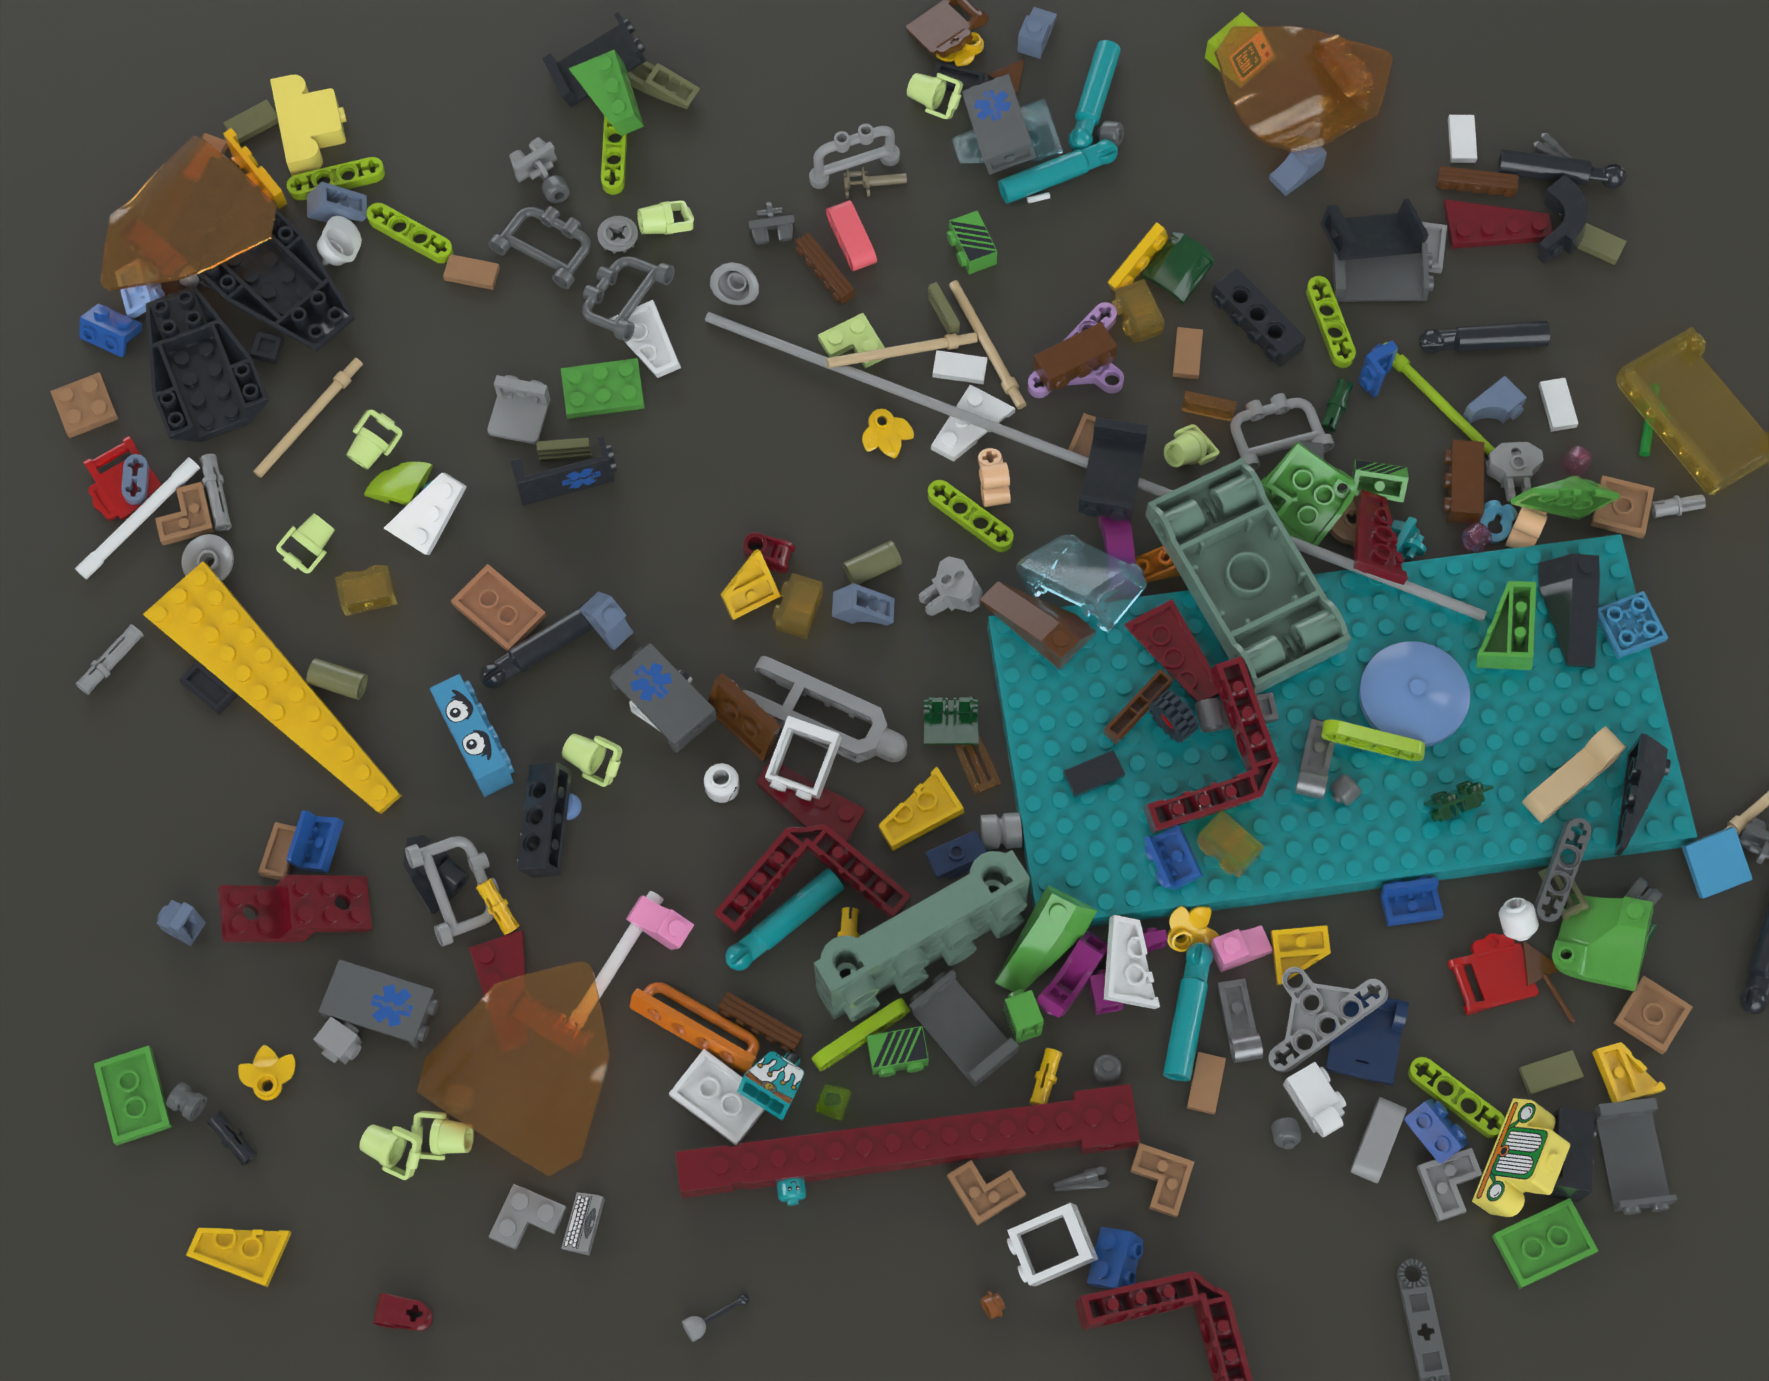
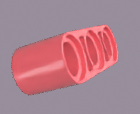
M851 200L826 208L828 221L850 269L856 271L877 263L873 246Z

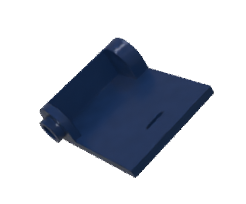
M1370 993L1367 997L1363 998L1359 994L1357 998L1363 1002L1366 1008L1369 1006L1366 1002L1368 998L1373 996L1375 999H1378L1380 995ZM1388 997L1380 1007L1332 1040L1329 1045L1325 1070L1393 1085L1401 1032L1406 1022L1409 1002ZM1348 1002L1344 1006V1013L1348 1017L1355 1016L1359 1011V1005L1356 1002ZM1335 1020L1333 1021L1332 1032L1336 1028Z

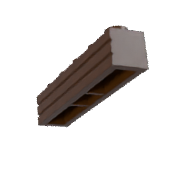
M1440 166L1437 173L1436 188L1515 197L1518 189L1519 175Z
M808 232L801 238H798L796 240V252L804 257L806 265L812 267L815 276L823 281L824 287L832 292L834 300L839 301L843 305L854 298L855 289Z
M1160 669L1104 729V735L1117 745L1150 710L1149 705L1172 686L1173 679Z
M729 992L725 994L718 1006L722 1016L728 1019L731 1017L735 1019V1023L739 1026H747L753 1034L766 1037L765 1040L770 1044L774 1045L776 1043L780 1045V1049L786 1053H795L803 1040V1035Z

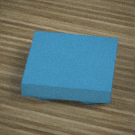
M1644 591L1598 608V623L1617 659L1660 644L1668 639Z
M1729 827L1682 845L1699 898L1704 899L1753 880L1735 827Z

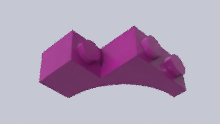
M1156 927L1142 930L1147 954L1154 950L1165 948L1168 941L1165 929L1158 930ZM1106 969L1095 971L1088 981L1095 1015L1122 1011L1124 1003L1104 999Z

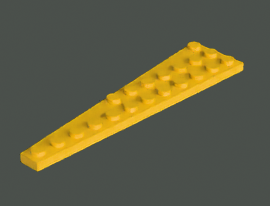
M202 561L143 614L377 812L382 814L402 796L207 563Z

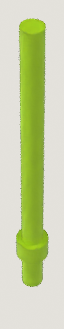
M1396 353L1392 366L1399 373L1403 372L1472 441L1484 442V453L1489 457V454L1495 448L1410 365V361L1403 354L1399 355Z

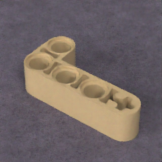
M1605 726L1589 740L1580 752L1533 790L1522 801V804L1540 823H1543L1606 770L1620 756L1626 746Z

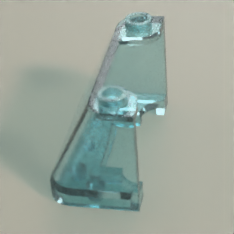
M1073 534L1059 536L1024 556L1016 565V569L1028 593L1038 597L1041 593L1045 594L1048 590L1080 606L1084 615H1095L1100 620L1097 623L1098 628L1106 632L1113 628L1147 586L1143 577V571L1138 565L1134 563L1128 564L1082 542Z

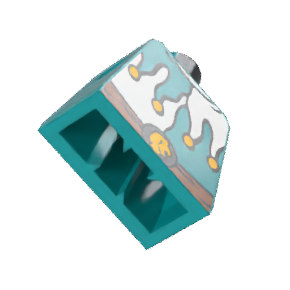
M769 1052L744 1074L737 1092L775 1117L783 1120L805 1074L798 1067L801 1062L799 1056L794 1052H787L784 1057L776 1052Z

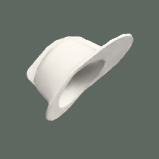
M333 216L328 220L317 242V250L323 258L322 265L330 263L334 266H340L355 259L362 240L357 227L347 218Z

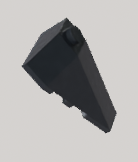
M1569 554L1538 564V590L1546 604L1548 618L1553 623L1559 648L1568 667H1595L1600 586L1599 555Z
M1641 733L1628 751L1614 855L1620 856L1628 846L1664 775L1667 776L1670 770L1671 760L1667 759L1668 749L1647 734Z

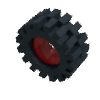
M1165 691L1149 705L1150 714L1153 715L1154 721L1158 722L1157 725L1160 728L1162 727L1163 732L1166 735L1169 734L1172 740L1175 739L1178 743H1182L1199 728L1196 716L1192 715L1193 711L1188 709L1187 704L1182 702L1181 698L1172 691Z

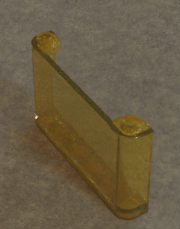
M1691 327L1623 366L1616 376V381L1620 390L1702 489L1710 495H1715L1769 462V431L1767 433L1764 432L1701 357L1705 352V340Z

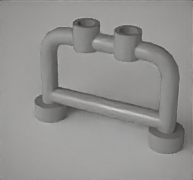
M862 124L858 128V133L850 136L844 131L837 132L834 136V141L823 144L815 151L813 156L814 168L809 173L810 185L816 189H823L829 184V174L879 158L882 164L886 166L896 165L900 160V150L895 145L893 129L888 126L873 128L870 124ZM885 136V145L880 148L824 165L823 158L828 153L834 151L844 153L852 145L859 143L869 145L873 142L874 138Z
M1283 393L1271 397V404L1262 406L1260 400L1250 401L1246 404L1247 410L1236 414L1230 424L1231 434L1240 457L1254 471L1260 467L1259 456L1292 448L1297 441L1323 443L1324 453L1330 451L1335 446L1332 436L1324 433L1313 405L1306 399L1299 397L1286 399ZM1293 408L1304 410L1312 432L1248 448L1240 427L1243 422L1248 420L1259 421L1266 415L1274 413L1281 415Z
M461 836L450 837L419 848L417 844L405 848V854L412 869L424 865L444 918V923L434 926L436 937L442 947L453 943L454 936L486 925L494 918L492 914L489 915L486 905L483 914L460 923L456 921L432 856L455 847L463 848L468 857L469 867L478 883L477 886L488 880L484 869L489 868L486 854L484 852L478 854L474 844L469 839ZM492 878L493 883L495 884V886H496V888H497V890H498V892H499L498 884H497L496 880H495L494 878Z

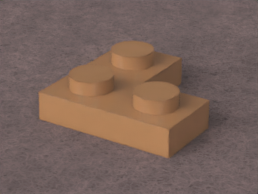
M202 482L176 488L181 512L155 518L160 542L163 546L215 532Z
M1139 1143L1130 1172L1157 1181L1149 1209L1177 1218L1194 1161Z
M972 1160L947 1174L948 1180L976 1226L1026 1197V1193L1012 1170L988 1184L985 1183Z

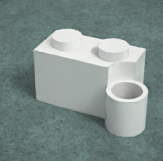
M1316 1062L1286 1078L1283 1086L1312 1132H1318L1321 1137H1325L1343 1126L1341 1117L1345 1112L1342 1108L1346 1106V1102L1338 1091L1334 1092L1329 1084L1331 1080L1327 1071L1323 1067L1319 1068Z

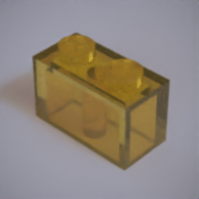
M1144 279L1116 289L1112 305L1115 306L1117 315H1121L1124 332L1127 336H1131L1134 344L1163 334L1165 321Z
M374 565L369 567L368 570L359 572L348 571L341 576L335 577L340 606L345 616L398 604L388 565Z
M792 573L789 582L785 581L781 591V596H783L781 605L777 604L774 609L772 619L776 622L777 631L807 639L823 595V582Z
M1223 810L1200 832L1197 840L1200 849L1210 857L1213 855L1221 862L1220 866L1228 874H1235L1238 878L1259 858L1264 849L1260 842Z

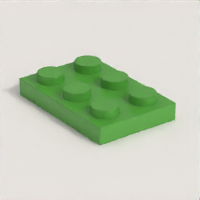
M638 358L561 368L567 419L645 409Z
M150 1046L94 1063L112 1139L116 1146L172 1127L153 1051Z
M1570 1198L1492 1235L1519 1289L1598 1252L1594 1241Z

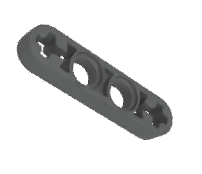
M1572 818L1563 826L1534 904L1537 918L1542 921H1555L1562 914L1591 836V826L1584 819ZM1580 824L1583 834L1577 835L1574 843H1579V847L1565 844L1566 839L1572 841L1575 833L1571 831V827ZM1565 849H1570L1574 853V860L1569 865H1565L1560 858L1561 852ZM1555 875L1562 876L1565 882L1564 887L1559 891H1555L1551 887V879ZM1546 893L1559 895V900L1552 899L1550 907L1554 909L1553 914L1548 913L1544 916L1545 911L1542 909V905H1548L1551 897L1546 896Z

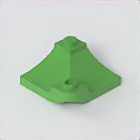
M1298 441L1272 472L1261 481L1266 497L1289 535L1316 546L1319 545L1342 516L1356 493V485L1352 477L1341 469L1333 467ZM1344 483L1347 485V488L1341 491L1337 489V486Z
M1569 893L1574 904H1579L1580 901L1576 894ZM1583 895L1590 909L1582 910L1579 912L1580 914L1572 915L1566 921L1562 920L1559 936L1555 941L1552 953L1554 966L1563 974L1580 980L1636 991L1654 911L1653 902L1625 896L1624 898H1600ZM1567 903V905H1566V909H1565V910H1567V909L1570 908L1569 905H1568V903ZM1564 953H1570L1572 955L1569 959H1563L1561 957Z

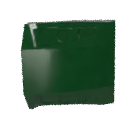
M1173 232L1162 250L1147 266L1142 274V278L1145 280L1148 278L1179 299V303L1183 305L1214 265L1215 259L1206 247L1185 233Z

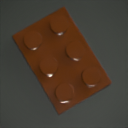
M722 673L715 678L708 702L715 708L717 720L761 761H764L772 753L781 726L753 698L745 694L734 680L729 679Z

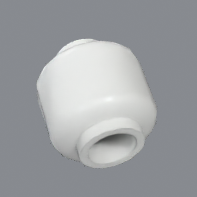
M720 763L711 766L706 771L704 787L708 797L719 803L729 802L736 797L740 789L738 773L732 766Z
M1512 898L1507 900L1500 908L1499 918L1503 933L1507 937L1524 941L1537 931L1539 923L1534 905L1523 898Z

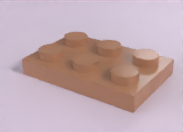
M488 564L451 600L452 605L507 652L521 643L546 618V613Z

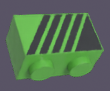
M978 211L949 221V231L946 232L947 239L951 246L955 245L958 262L961 267L965 266L968 274L997 264V250Z
M1355 459L1351 476L1356 485L1355 495H1359L1361 490H1365L1386 497L1387 500L1404 502L1409 479L1407 467Z
M1023 989L1010 993L1008 998L1005 999L1003 1015L1014 1041L1020 1043L1041 1035L1044 1020L1032 990L1024 992Z
M923 1026L867 1036V1046L873 1075L879 1074V1077H890L899 1070L907 1069V1072L912 1073L923 1070V1066H928L929 1058Z

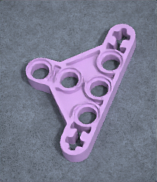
M1107 302L1098 304L1064 340L1082 332L1085 328L1098 324L1101 313H1110L1109 318L1104 317L1100 321L1109 331L1116 322L1117 310L1115 306ZM1110 363L1104 367L1099 366L1098 369L1092 370L1089 375L1083 378L1077 377L1071 380L1068 385L1096 384L1103 391L1113 394L1122 389L1124 375L1119 368ZM1034 371L1028 379L1027 389L1031 396L1043 398L1050 392H1048L1045 385L1044 388L1041 386L1035 388V382L1039 384L1042 381L1036 371ZM1114 375L1119 379V383L1109 385L1105 382V378Z

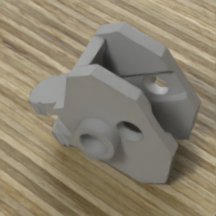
M1529 442L1501 443L1489 454V460L1485 463L1486 474L1500 482L1501 488H1505L1506 500L1510 501V499L1516 496L1515 487H1521L1522 493L1531 489L1530 480L1539 471L1544 461L1543 452Z
M948 556L940 561L937 575L931 579L934 584L919 594L920 602L927 604L925 606L926 613L932 616L948 607L951 611L960 609L971 612L980 606L983 591L964 560Z

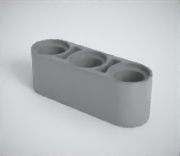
M1382 1097L1378 1098L1351 1166V1173L1376 1184L1379 1182L1407 1108Z

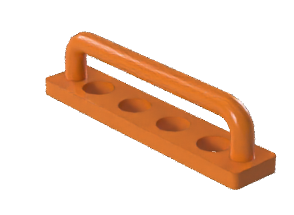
M655 982L649 984L643 991L637 988L632 994L630 1002L632 1010L701 1050L705 1049L718 1060L743 1075L756 1064V1056L759 1052V1041L756 1036L670 985ZM657 993L663 994L748 1044V1049L745 1051L653 996Z

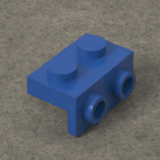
M101 304L95 305L80 317L79 337L120 357L126 355L127 342L142 332V323Z
M1393 340L1385 345L1383 343L1378 344L1366 355L1359 376V383L1365 392H1369L1373 398L1379 394L1383 379L1390 372L1398 351V347Z
M303 810L297 823L286 861L301 871L328 873L344 821L336 817L315 816L311 812Z
M1176 825L1155 837L1147 836L1144 838L1147 845L1144 847L1150 861L1155 862L1158 869L1156 877L1163 887L1165 886L1175 891L1204 876L1182 826Z
M1421 876L1413 881L1402 882L1401 880H1393L1383 885L1380 900L1387 927L1442 919L1443 910L1437 891L1439 885L1438 878Z
M1429 1099L1407 1115L1404 1120L1438 1163L1442 1164L1469 1143L1465 1139L1467 1137L1465 1131L1457 1123L1453 1125L1448 1119V1111L1442 1103Z
M1101 1227L1095 1247L1098 1260L1091 1263L1087 1283L1091 1286L1106 1289L1135 1284L1138 1260L1143 1254V1239L1131 1231Z

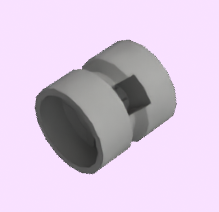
M1019 812L1004 813L1001 819L996 814L980 815L981 840L985 850H996L1000 844H1003L1006 849L1022 848Z

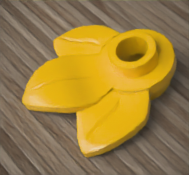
M971 32L973 39L966 43L962 50L954 52L945 58L939 54H936V57L944 62L955 61L957 67L965 66L974 60L975 55L983 51L984 41L978 33Z
M877 409L869 417V427L863 433L862 442L867 452L879 447L885 455L895 459L901 449V440L913 439L914 432L905 419L893 417L891 412L886 409ZM883 417L886 420V425H879L877 419Z
M1183 906L1176 908L1169 918L1171 927L1167 933L1169 946L1176 951L1184 952L1194 943L1202 942L1209 946L1213 938L1219 937L1216 931L1207 927L1211 917V908L1198 906L1189 912ZM1185 934L1183 938L1176 939L1179 935Z
M262 1045L254 1058L253 1064L239 1065V1078L244 1085L253 1088L258 1098L265 1101L273 1100L281 1093L282 1084L292 1078L296 1066L295 1058L292 1054H289L279 1059L271 1048ZM266 1083H273L270 1091H264Z

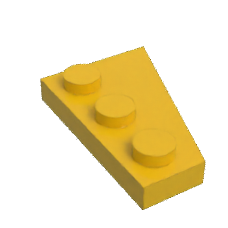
M230 128L224 132L223 135L233 156L230 158L232 164L238 165L240 170H244L246 173L245 177L253 187L258 186L261 189L260 193L267 203L273 202L278 209L285 206L287 202L280 187L262 166L257 168L258 164L252 153L246 146L241 148L234 130Z
M1156 222L1108 281L1111 289L1117 294H1120L1123 290L1126 291L1132 285L1134 279L1167 243L1169 237L1163 226Z
M936 767L931 772V776L923 784L920 783L914 789V793L904 803H900L879 824V830L891 850L894 851L964 814V808L938 767Z
M198 1228L186 1256L268 1287L292 1232L284 1230Z

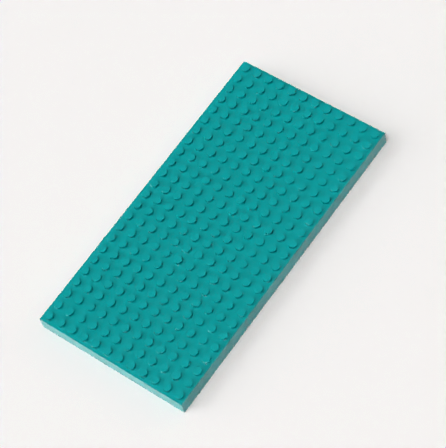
M1622 535L1419 560L1401 564L1402 570L1407 573V581L1487 611L1483 621L1351 570L1313 574L1326 597L1340 611L1352 639L1346 650L1256 694L1273 692L1279 719L1276 722L1266 723L1279 762L1269 779L1262 797L1180 825L1204 876L1175 891L1165 886L1163 887L1156 877L1158 869L1155 862L1150 861L1144 847L1147 845L1144 838L1147 836L1155 837L1166 830L1152 834L1143 807L1161 799L1165 801L1177 797L1189 790L1190 792L1196 791L1214 782L1220 783L1229 780L1238 774L1246 772L1232 729L1205 733L1201 732L1199 725V728L1182 743H1178L1175 739L1172 740L1169 734L1166 735L1163 732V728L1157 725L1158 722L1154 721L1150 711L1139 720L1117 745L1104 735V729L1160 669L1173 679L1125 628V623L1172 599L1211 669L1216 664L1230 660L1190 591L1060 607L1076 614L1096 631V634L1061 670L1057 669L997 616H988V637L1017 812L1020 813L1022 845L1027 874L1030 877L1029 888L1033 910L1047 885L1097 909V913L1088 927L1091 928L1109 925V919L1113 915L1140 921L1170 917L1172 912L1179 906L1185 907L1188 912L1198 906L1210 907L1211 911L1380 889L1383 888V885L1393 880L1406 882L1413 881L1421 876L1437 877L1439 881L1549 866L1563 826L1572 818L1584 819L1591 826V836L1581 861L1616 857L1618 855H1614L1627 755L1641 733L1649 735L1668 749L1667 759L1671 760L1670 770L1667 776L1664 775L1628 846L1620 856L1682 848V845L1693 842L1697 838V833L1650 647L1617 659L1597 622L1595 667L1566 666L1556 639V631L1552 621L1548 618L1546 604L1538 590V564L1540 562L1569 554L1599 555L1600 586L1598 608L1636 594ZM1508 581L1536 582L1532 670L1476 668L1477 654L1482 647ZM1422 642L1440 648L1456 660L1464 671L1469 684L1470 704L1468 712L1462 724L1453 735L1439 744L1425 747L1423 760L1408 761L1335 742L1323 799L1295 793L1311 719L1320 721L1339 720L1373 729L1364 717L1360 707L1359 684L1366 666L1378 652L1397 643ZM1173 679L1172 686L1168 690L1174 692L1176 696L1178 695L1181 698L1182 702L1187 704V708L1193 711L1192 715L1196 716V721L1199 723L1195 708L1196 702ZM1606 726L1626 748L1606 770L1547 820L1540 823L1522 804V801L1580 752L1589 740ZM1114 750L1125 772V777L1074 798L1063 776V771ZM1342 774H1347L1362 791L1361 795L1350 805H1345L1342 802L1338 804L1331 797L1334 793L1331 791L1330 786ZM1471 780L1472 783L1482 782V784L1493 785V789L1483 792L1485 801L1482 802L1481 806L1469 811L1467 810L1465 813L1459 810V815L1443 822H1434L1430 816V811H1433V808L1423 804L1431 800L1432 794L1444 790L1449 793L1456 790V785L1464 781ZM1580 824L1571 827V831L1575 833L1572 841L1566 839L1565 844L1579 847V843H1574L1577 835L1583 834ZM1565 849L1561 852L1560 858L1565 863H1572L1574 853L1570 849Z

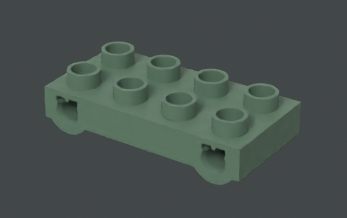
M1243 458L1148 503L1145 516L1228 658L1231 660L1243 657L1255 694L1347 649L1352 638L1347 631L1340 611L1326 597L1266 497L1258 475L1249 464H1246Z
M1010 850L1007 853L1000 851L983 853L974 860L970 868V874L858 938L840 936L826 944L821 953V959L814 962L817 993L833 1020L847 1014L851 1022L858 1021L879 1007L880 1003L876 996L895 985L900 994L909 992L928 978L925 967L941 958H944L948 966L955 965L976 951L977 947L972 940L992 930L996 938H1001L1020 927L1025 921L1021 912L1027 906L1026 900L1030 877L1014 852Z

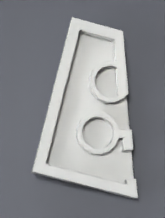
M651 300L637 306L628 318V321L634 323V333L631 339L625 343L657 378L680 369L681 366L654 301ZM618 315L609 319L614 321Z
M972 385L968 387L956 406L996 423H1000L1006 417L1009 418L1015 413L1014 407ZM950 416L932 443L931 450L954 462L973 447L977 440L991 431Z
M441 473L393 518L384 529L423 554L430 555L467 486L450 475Z
M1113 915L1109 919L1104 999L1157 1009L1160 1005L1158 997L1154 995L1152 986L1154 979L1152 972H1149L1145 956L1147 948L1140 920Z

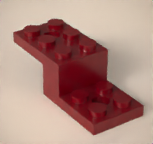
M286 875L276 886L221 885L218 888L222 942H304L314 932H369L372 929L367 876ZM335 898H342L347 904V909H339L335 904ZM243 908H251L255 912V919H247L243 914Z

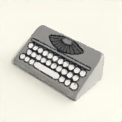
M577 1192L561 1249L590 1256L605 1201L603 1196Z

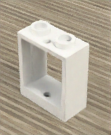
M788 716L765 775L767 781L771 782L770 787L785 792L786 788L796 791L795 796L807 801H811L812 797L820 799L842 740L840 734ZM794 733L829 745L814 788L778 776Z
M1072 1203L1007 1230L1010 1236L1007 1239L1009 1249L1013 1255L1017 1254L1021 1264L1018 1266L1019 1274L1023 1282H1028L1030 1286H1038L1098 1260L1078 1207ZM1064 1217L1079 1256L1036 1274L1021 1235Z

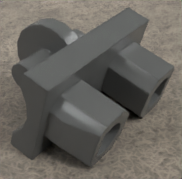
M771 201L766 202V209L758 210L757 216L758 218H768L748 221L749 233H752L755 244L769 243L768 230L775 229L778 231L779 242L792 240L793 227L795 226L794 215L773 218V216L783 215L782 207L772 208Z
M1754 818L1751 823L1746 825L1739 836V840L1743 848L1757 854L1755 863L1761 865L1765 858L1769 860V831L1765 830L1767 825L1764 821Z

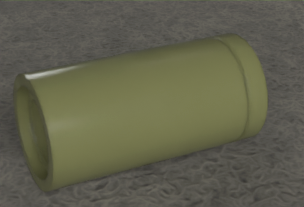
M890 540L843 562V568L850 583L859 585L901 565L902 560L896 546Z
M315 658L310 664L306 680L310 685L359 700L365 692L368 676L367 674Z

